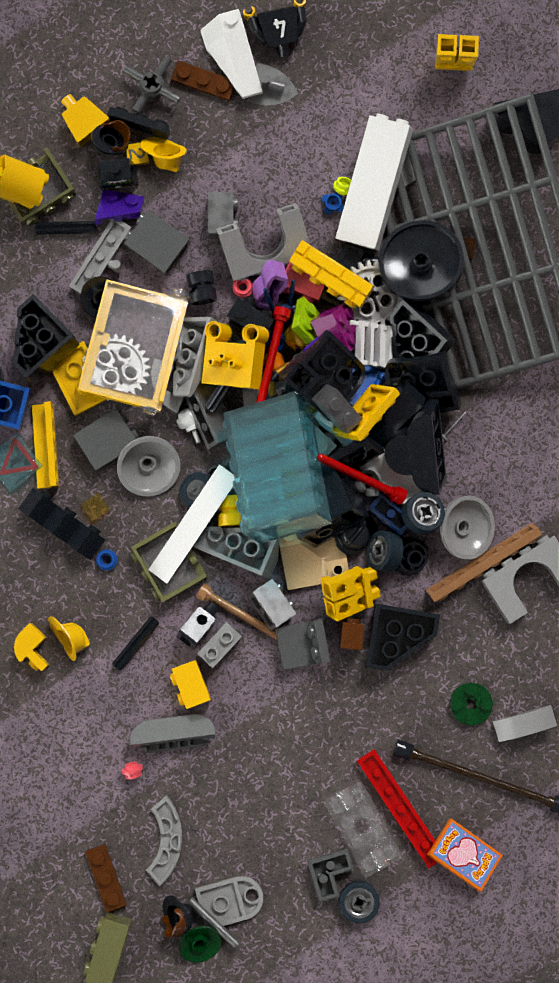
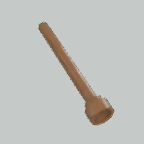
M203 583L196 595L197 599L207 602L208 600L212 601L277 640L275 629L270 631L264 622L217 596L210 589L209 585Z

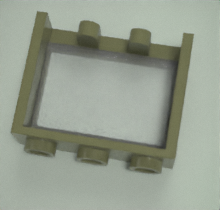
M48 147L44 149L45 155L37 160L33 157L27 161L28 164L42 168L46 174H49L48 183L46 186H43L41 192L43 195L41 204L39 206L34 205L33 208L29 209L18 203L8 201L23 226L35 224L39 220V216L44 213L45 215L51 214L56 210L55 206L62 202L63 204L70 202L74 198L73 195L76 194L73 186Z
M176 522L132 546L133 552L130 553L135 563H140L144 570L141 571V574L145 581H151L154 587L151 591L156 600L161 599L163 603L207 578L192 549H190L168 583H165L148 570L178 527Z

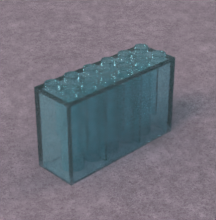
M294 391L223 413L225 420L223 421V428L228 437L226 447L231 455L229 465L234 473L233 488L238 497L236 506L241 514L240 529L242 533L262 544L332 524L321 463L317 460L319 451L310 404Z

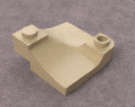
M307 522L276 527L288 590L320 585V578L339 575L334 572L336 566L342 568V573L349 570L346 554L341 552L336 546L335 537L315 548L299 540L295 533Z

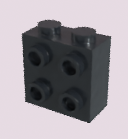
M238 298L227 315L228 320L242 330L246 325L254 324L265 327L270 334L275 326L272 314L264 309L261 312L258 311L255 304L246 298L243 301Z

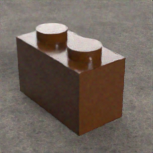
M347 618L346 622H342L339 648L362 650L365 624H360L359 619Z

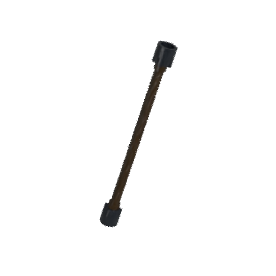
M399 739L396 742L393 756L408 761L410 758L414 760L421 759L423 762L426 761V763L434 764L449 771L452 770V772H457V774L465 775L480 782L483 781V783H488L491 786H496L511 793L514 792V794H519L543 804L545 803L546 806L551 807L550 811L559 814L558 795L546 797V795L544 796L531 790L528 791V789H523V787H518L505 781L502 782V780H497V778H492V776H487L474 770L471 771L469 768L466 769V767L458 766V764L456 765L455 763L435 758V756L427 755L415 749L414 745Z

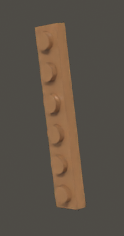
M530 523L425 591L434 602L442 601L452 591L463 588L469 580L482 576L488 568L498 566L507 556L517 554L520 548L526 544L534 543L542 533L537 526Z

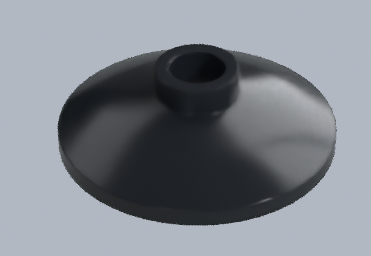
M93 277L81 289V305L84 311L94 318H97L106 280H111L107 277ZM97 293L101 296L99 301L95 299ZM114 294L108 317L118 309L120 295Z

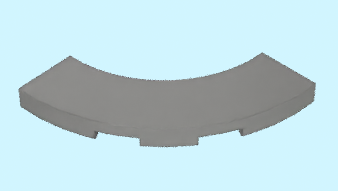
M167 795L150 809L159 824L161 841L157 856L146 871L159 887L175 868L182 846L180 818L174 804Z

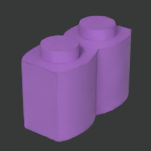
M270 259L264 264L261 275L252 285L256 307L270 310L263 291L264 288H267L273 305L277 304L279 294L288 285L284 263Z

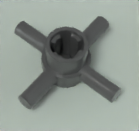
M165 56L156 72H147L144 75L129 66L125 67L123 73L138 81L142 92L132 108L133 111L140 113L148 98L155 99L160 95L175 104L179 103L181 97L166 89L162 78L172 62L171 59ZM150 81H154L158 85L157 87L151 86L150 89L147 88Z

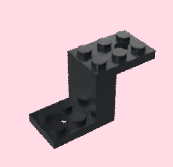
M367 436L362 441L353 440L347 446L336 449L335 453L329 457L356 470L385 453L382 445ZM319 461L311 468L331 511L320 514L318 519L303 524L301 529L295 532L299 540L315 548L369 517L352 478Z

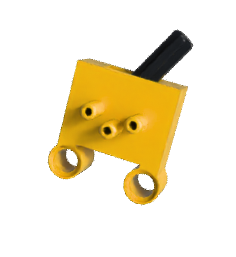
M211 321L206 325L205 335L207 339L202 383L217 386L205 404L209 411L216 412L231 387L260 389L265 343L269 338V332L265 327L254 324L246 325L242 331V338L246 344L226 342L232 334L228 324ZM257 331V336L254 339V333Z

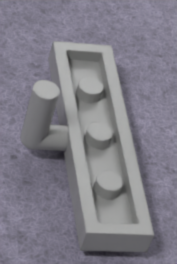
M111 219L69 287L80 294L83 285L93 277L102 276L107 267L115 272H121L122 266L118 260L113 261L112 259L125 241L126 234L132 228L122 221L114 222Z

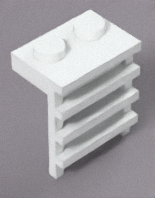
M350 320V325L356 326L355 356L363 365L372 366L378 370L385 369L387 362L393 358L392 326ZM364 341H365V360H364Z

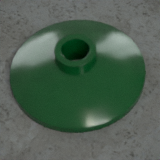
M200 926L193 928L181 938L179 943L180 954L189 962L199 963L207 961L219 951L221 937L211 927Z

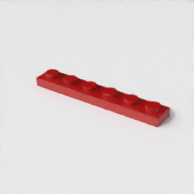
M372 749L356 761L429 869L438 863L427 855L436 840L375 749Z

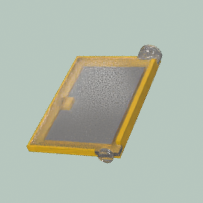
M106 280L77 392L144 408L143 412L148 415H155L156 412H161L189 300V293L173 288L169 290L168 295Z

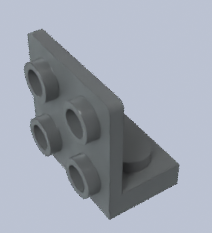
M322 619L275 629L282 668L284 670L330 662Z

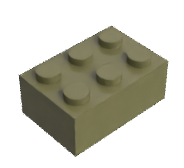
M110 912L105 917H101L96 929L99 937H95L89 952L93 957L92 959L89 958L83 975L86 976L85 983L114 982L132 919Z

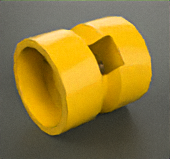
M227 495L218 508L221 511L218 515V527L245 525L244 512L241 511L243 508L242 495Z

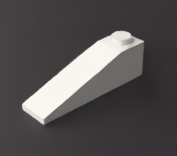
M239 9L217 15L201 29L207 52L229 78L230 83L242 99L262 94L263 91Z

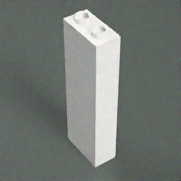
M377 114L376 117L369 116L335 237L339 241L376 251L380 249L413 128L408 125V121L396 119V122L388 120V116Z

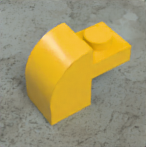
M29 623L18 634L14 644V651L20 662H24L29 658L28 663L33 669L44 671L50 664L35 649L47 637L33 623Z

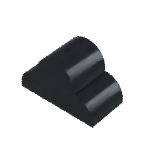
M559 89L533 94L549 149L554 145L559 136ZM509 100L496 102L493 104V106ZM524 104L515 107L527 152L540 154L541 151L528 105ZM507 110L494 114L499 131L505 134H513Z
M439 399L425 401L423 407L415 413L414 418L408 420L391 436L384 453L386 463L394 472L401 475H412L415 485L421 491L434 495L440 494L446 479Z

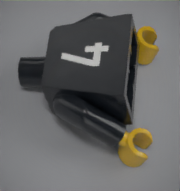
M294 0L293 6L256 13L255 8L252 6L253 12L246 14L245 10H243V15L248 21L254 36L261 43L267 44L269 47L277 45L279 57L291 55L289 43L297 41L307 22L306 0H303L301 4Z

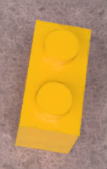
M197 660L172 669L173 673L170 674V678L174 686L178 685L180 693L177 694L181 706L185 705L186 709L211 700Z

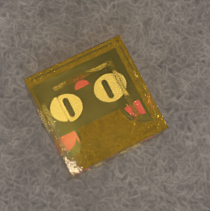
M98 492L81 504L93 522L110 510Z

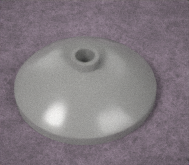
M154 436L137 438L127 444L118 457V477L123 486L134 494L140 496L161 494L173 486L179 476V455L176 449L162 438ZM147 458L151 459L149 463L143 462Z
M461 496L454 499L446 507L445 518L440 525L441 539L448 552L457 558L467 560L481 556L489 548L495 530L494 517L489 506L475 496Z

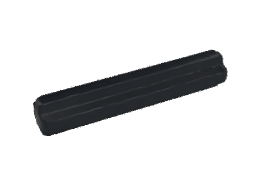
M95 221L37 222L34 225V231L37 235L96 233Z
M152 616L147 619L112 664L118 670L124 668L158 626L159 622Z

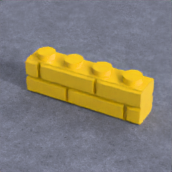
M303 240L289 260V263L293 265L291 269L301 275L303 272L310 275L309 280L318 286L321 283L328 287V293L335 297L341 295L346 299L344 303L353 309L356 306L362 308L375 288L374 285Z

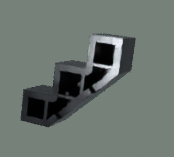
M32 488L18 509L76 551L92 560L106 540L99 535L101 531L92 524L88 527L76 519L75 516L77 514L68 507L62 509L52 502V496L44 490H41L39 493Z

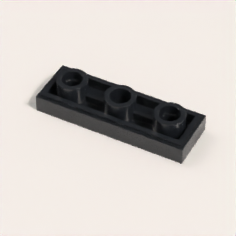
M122 107L109 108L108 118L110 122L120 120L129 128L168 139L170 129L165 121L160 119L153 121L147 119L148 117L141 113H136V115L128 113Z

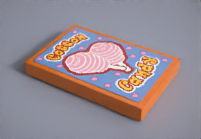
M452 818L448 819L427 854L478 892L483 890L503 856Z

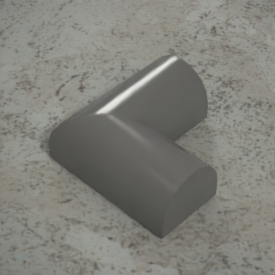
M348 848L307 860L319 903L340 897L334 876L354 870Z

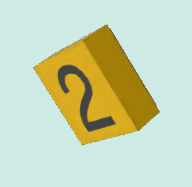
M141 143L129 144L126 150L127 158L136 165L149 164L148 153L142 150L140 147Z

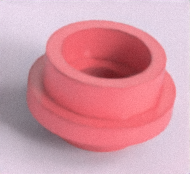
M249 278L244 281H240V279L234 281L232 286L234 294L241 298L248 297L252 293V281ZM241 284H245L247 286V289L245 291H241L239 289V286Z
M135 761L129 762L122 769V774L125 775L126 779L138 778L142 775L143 766Z

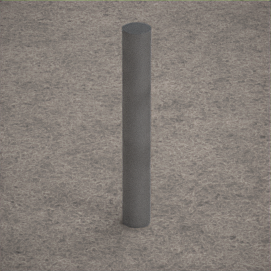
M193 897L189 900L187 904L233 948L240 943Z

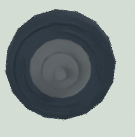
M194 472L183 480L180 486V497L187 507L190 508L211 478L210 475L203 472Z

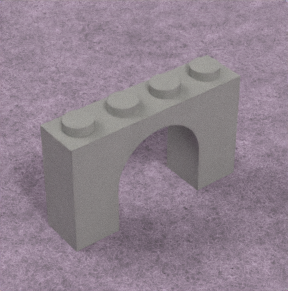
M296 203L276 209L283 236L279 247L267 255H255L245 248L237 223L216 229L233 281L239 279L244 281L254 274L261 275L264 264L270 259L282 262L284 267H286L302 240L310 244L300 208Z
M545 535L536 541L538 545L531 549L528 546L518 552L520 556L515 560L510 557L501 563L502 568L495 571L493 568L483 574L484 579L481 582L507 624H511L528 613L513 586L514 576L521 566L526 563H538L544 566L559 586V542L555 535L550 538L548 535Z

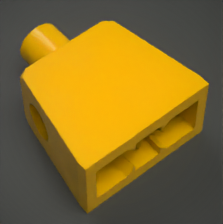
M69 94L61 101L67 108L62 113V117L79 147H82L91 139V133L97 126L110 122L108 116L85 96L76 101Z

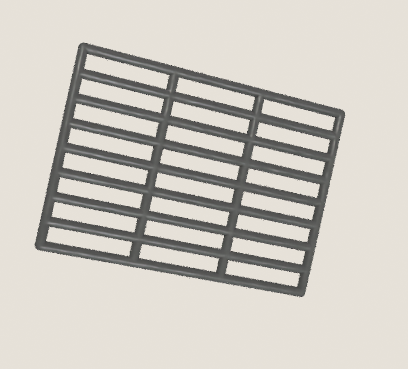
M527 94L412 132L408 154L426 216L414 219L403 178L400 174L397 191L406 222L394 226L390 212L386 229L389 236L395 229L408 222L418 220L436 222L449 218L452 232L461 243L464 255L463 271L469 290L457 293L454 287L448 293L449 296L419 305L425 311L431 310L433 318L444 329L439 307L449 304L452 306L471 377L459 380L452 352L449 349L446 353V359L458 389L559 360V340L540 277L553 273L559 293V261L538 188L551 186L559 214V182L534 95ZM524 104L528 105L548 177L535 180L515 110V107ZM506 110L527 180L526 184L515 187L494 115ZM485 117L487 118L507 189L498 193H494L474 121ZM466 124L486 193L485 197L474 200L454 130L455 127ZM445 130L466 203L457 206L453 204L434 134ZM424 137L427 140L446 207L445 210L435 213L414 144L415 140ZM529 191L550 261V265L541 268L537 266L517 196ZM507 198L510 199L530 271L517 274L497 204L498 201ZM488 204L509 274L508 278L497 281L477 211V208ZM469 211L489 282V284L479 287L476 286L457 214ZM531 279L533 280L553 353L542 356L539 352L520 285L521 282ZM511 285L532 355V359L522 362L519 360L500 293L501 288ZM488 292H492L512 365L502 368L499 367L479 296ZM469 298L472 299L492 370L479 374L459 301Z

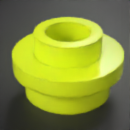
M339 177L333 184L334 190L339 195L346 196L351 179Z

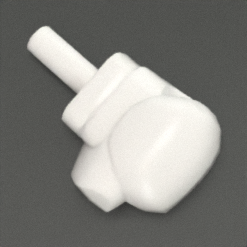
M186 408L180 411L176 420L178 427L186 429L187 433L192 431L196 444L201 442L196 430L198 427L190 409Z

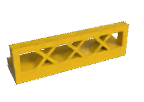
M48 401L44 402V404L32 405L35 460L39 466L36 469L37 489L59 487L54 404Z

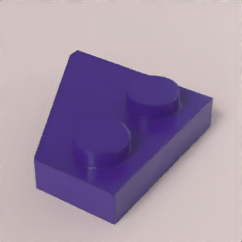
M103 189L95 216V224H102V220L113 219L116 222L127 218H139L144 204V196Z

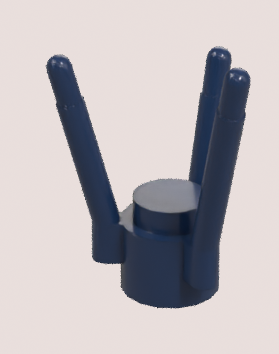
M295 279L291 281L288 303L280 305V307L291 310L290 319L283 326H289L293 321L296 309L295 305L292 306ZM264 288L263 291L273 315L275 307L267 288Z

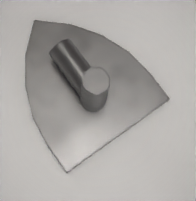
M257 63L256 70L263 93L248 97L247 102L267 106L276 105L290 100L298 92L290 79L281 71L271 66Z

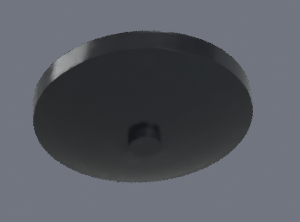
M427 220L408 222L395 229L384 241L379 254V269L385 285L398 297L411 302H429L443 297L456 286L464 268L463 249L456 235L446 226Z

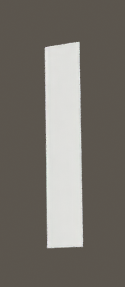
M221 465L217 467L148 569L165 583L169 582L238 480V477Z

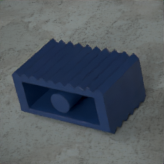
M383 493L379 494L367 510L389 529L401 536L407 529L402 519V510L396 504L390 502L387 496H383Z

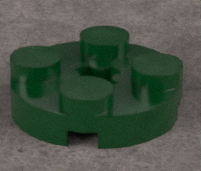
M470 682L458 686L453 691L450 707L453 716L459 722L473 726L484 722L489 717L493 701L489 691L484 686ZM468 698L470 700L476 699L475 705L477 707L475 709L466 708L468 705L466 700Z

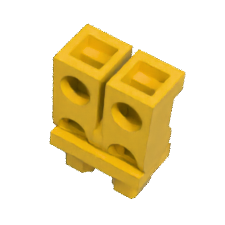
M438 34L435 69L472 71L478 58L479 36L460 35L457 47V35Z
M355 566L344 571L342 574L320 578L323 596H325L326 615L335 621H340L364 610L366 607H373V601L381 597L379 588L375 585H370V582L377 580V571L371 567L362 569L359 566Z

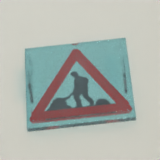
M18 434L0 446V480L9 492H12L42 467V464Z

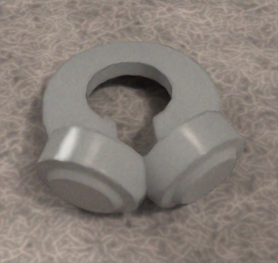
M366 467L361 471L365 475L368 473L373 474L376 480L382 482V476L375 468ZM358 480L355 481V486L361 493H365L368 497L379 496V490L371 486L367 488L366 484Z

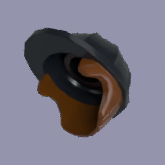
M116 120L97 126L91 133V141L100 152L108 155H119L128 149L131 133L124 122Z
M175 896L165 897L162 921L166 924L167 929L164 935L167 938L183 937L194 923L193 912L187 904L180 903Z

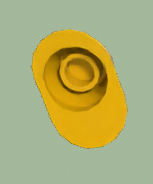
M160 137L146 138L140 145L143 151L153 157L157 168L173 172L179 171L182 156L187 152L185 147Z
M48 617L51 630L63 645L69 658L75 661L77 658L76 654L90 644L85 631L75 623L60 624L54 617Z

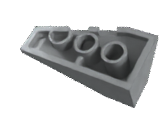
M185 317L183 320L177 344V353L174 356L176 370L173 373V396L192 397L202 380L207 339L205 327L209 322L216 321L212 317Z
M206 526L200 537H198L199 540L197 539L192 546L271 579L279 557V536L258 528L243 529Z

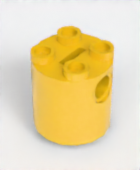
M4 154L1 155L0 198L12 203H18L29 209L33 208L34 205L39 206L43 199L41 192L43 186H46L48 183L49 174H46L42 168L34 167Z

